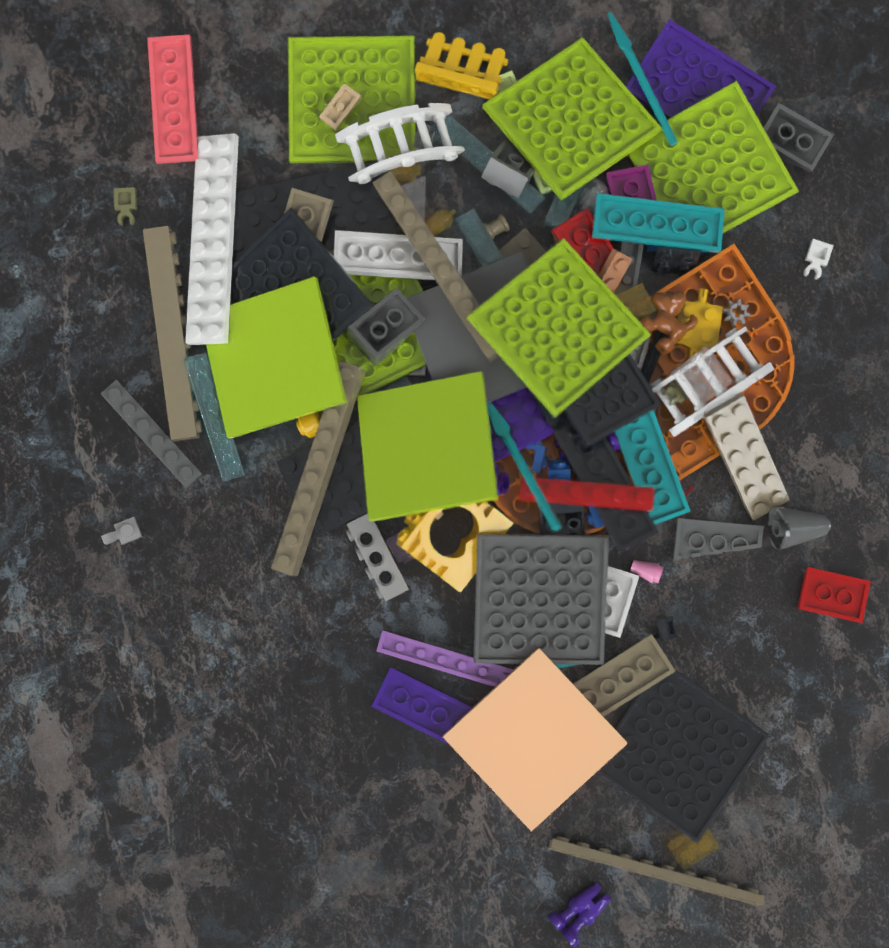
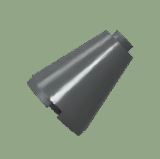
M785 507L772 508L767 520V526H771L772 533H768L769 540L775 549L783 550L827 535L831 529V522L825 514Z

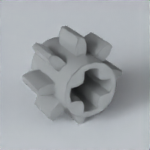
M741 299L736 304L729 301V309H723V313H726L727 316L724 321L729 320L732 322V327L737 322L741 325L745 324L743 317L748 318L751 315L746 313L749 305L744 306L741 304ZM738 309L737 313L740 315L735 317V313L732 312L733 310Z

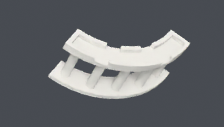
M429 103L427 108L411 105L389 110L369 117L370 121L359 126L357 122L336 133L337 142L350 145L358 171L348 177L349 181L365 184L370 182L371 178L397 167H409L416 162L428 160L452 161L456 159L458 154L465 151L462 146H452L444 121L445 116L452 113L450 104ZM425 121L436 122L443 146H432ZM417 123L424 149L409 151L402 124ZM391 127L394 129L401 154L386 159L378 132ZM370 135L378 163L365 168L358 142L363 137Z
M746 326L739 331L737 328H734L725 334L727 337L725 340L704 354L701 351L690 357L692 362L664 381L658 379L650 385L653 392H657L675 419L674 423L676 426L669 430L673 437L702 419L705 413L730 400L775 369L770 362L765 366H762L761 363L758 364L739 337L748 330ZM731 341L734 343L751 368L750 372L752 374L747 377L746 374H742L724 346ZM716 351L736 379V385L729 390L726 387H722L704 360ZM696 364L716 392L714 395L717 398L708 404L705 401H701L683 374ZM675 378L695 406L694 410L696 412L689 417H686L685 414L682 415L675 403L671 406L668 404L671 401L668 395H662V392L665 390L664 386Z

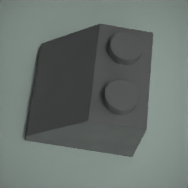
M504 140L490 157L481 178L485 179L489 184L503 189L507 194L519 198L536 170L512 143Z

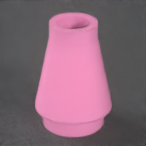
M634 559L630 572L639 575L653 584V582L659 583L664 567L659 566V563Z

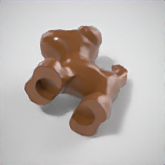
M680 291L655 292L650 301L657 311L654 319L646 316L639 321L649 333L659 330L667 335V338H661L655 345L656 349L663 355H667L674 348L676 342L680 341L698 323L697 317L693 314L690 315V320L687 323L676 319L675 316L681 312L686 302L685 294Z

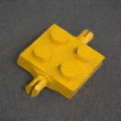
M700 288L698 301H686L677 316V319L683 323L689 322L690 315L692 314L698 319L696 327L688 331L680 341L676 342V344L690 348L688 361H691L690 357L693 356V353L696 354L699 350L705 348L711 349L718 344L723 306L711 305L706 302L707 289H704L702 297L703 289Z

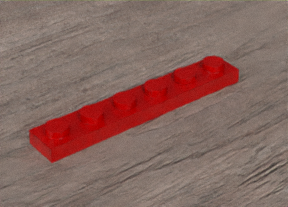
M521 477L519 501L537 502L524 477ZM534 478L548 503L644 511L653 510L654 488Z

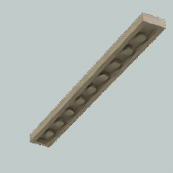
M557 836L556 839H551L549 843V850L756 906L764 904L765 896L759 895V891L752 888L741 890L737 889L738 885L725 882L724 885L716 883L717 879L707 876H704L703 879L697 878L693 872H674V868L671 866L662 865L661 868L653 866L652 861L641 859L640 862L634 861L632 856L620 853L619 856L611 854V850L598 848V851L590 849L589 844L577 842V845L571 844L569 839Z

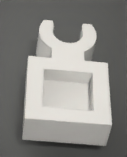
M816 239L811 240L805 261L811 263L805 268L804 276H807L811 269L816 272V280L821 276L822 270L820 266H827L833 245Z

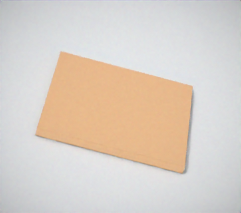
M539 647L443 735V738L531 831L628 744Z

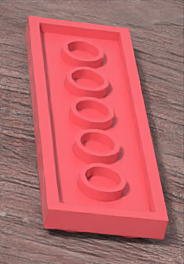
M190 35L148 38L155 161L157 164L195 161L198 159L191 37Z

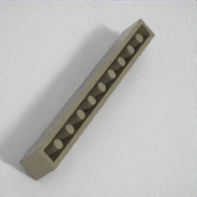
M390 171L374 181L373 185L489 363L499 358L500 355L467 320V316L480 305L392 172Z
M169 226L143 229L170 437L174 442L200 438L199 433L202 432L201 420H197L196 414L199 411L198 399H194L193 392L197 390L196 380L191 377V369H194L192 357L188 355V349L191 348V345L185 343L187 316L183 315L182 307H185V298L183 294H180L179 286H182L181 273H177L176 266L180 265L178 252L174 251V244H177L175 231L172 232Z
M341 361L338 367L347 403L323 411L271 567L273 570L291 576H298L366 372L360 367Z

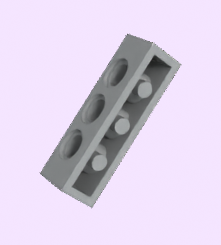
M368 513L348 523L349 529L345 531L351 542L355 540L358 546L355 551L360 561L365 560L368 566L365 568V571L370 580H375L377 587L374 589L379 599L384 598L385 601H388L409 590L375 521L371 522L368 520ZM370 533L372 535V542L369 545L361 543L360 538L362 534ZM373 552L381 553L382 561L379 564H373L370 561V556ZM383 571H389L392 575L391 581L387 584L382 583L380 580V574Z

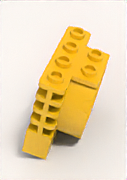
M486 501L458 506L466 508L472 513L473 529L468 536L461 539L460 546L455 553L442 556L431 545L429 529L434 517L444 509L406 515L404 522L409 526L399 533L397 544L459 592L464 589L476 573L477 533L505 534L513 524V522Z

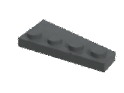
M677 517L673 561L709 554H721L729 551L761 548L764 526Z

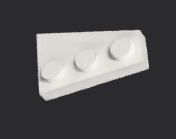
M609 566L607 570L605 633L621 638L639 576Z

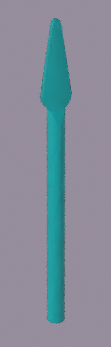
M608 12L618 46L624 51L670 146L676 145L678 141L631 48V41L612 12Z
M491 402L487 403L488 414L495 433L501 436L553 531L560 529L561 525L509 433L510 427Z

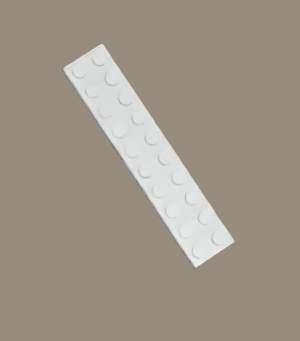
M235 133L197 137L198 159L195 160L185 342L188 345L228 343L239 136Z

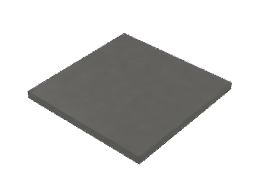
M522 252L465 274L461 278L481 306L528 266ZM439 285L407 298L425 318V321L414 333L433 381L482 371L484 374L487 403L527 388L526 384L501 356L489 363Z
M477 533L474 663L521 664L539 647L554 664L604 665L609 536Z

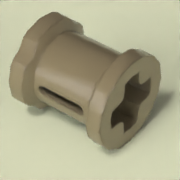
M502 214L498 215V218L492 222L482 224L486 235L491 241L498 234L510 231L509 225Z

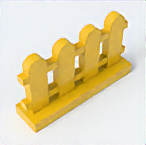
M440 32L435 33L432 39H427L426 45L429 48L426 57H421L420 62H417L415 67L416 80L486 99H491L499 94L498 84L500 85L502 81L499 74L502 66H507L508 59L505 58V51L502 48H496L492 55L486 54L485 46L482 43L474 44L472 50L465 48L464 39L455 38L452 44L445 43L444 34ZM442 50L449 51L445 63L439 61ZM462 55L469 57L465 68L459 67ZM482 60L489 62L486 73L479 72Z

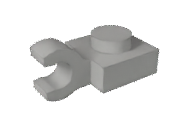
M135 517L114 524L116 531L101 536L103 543L106 545L120 540L121 545L143 537Z

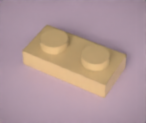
M344 83L321 113L319 119L337 131L361 100V95Z

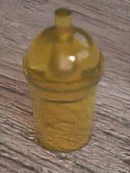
M445 209L437 210L425 222L434 237L445 229L450 228L453 222L452 215L456 213L454 209L450 212Z

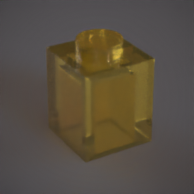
M415 163L409 167H397L390 171L398 182H416V176H420V163Z

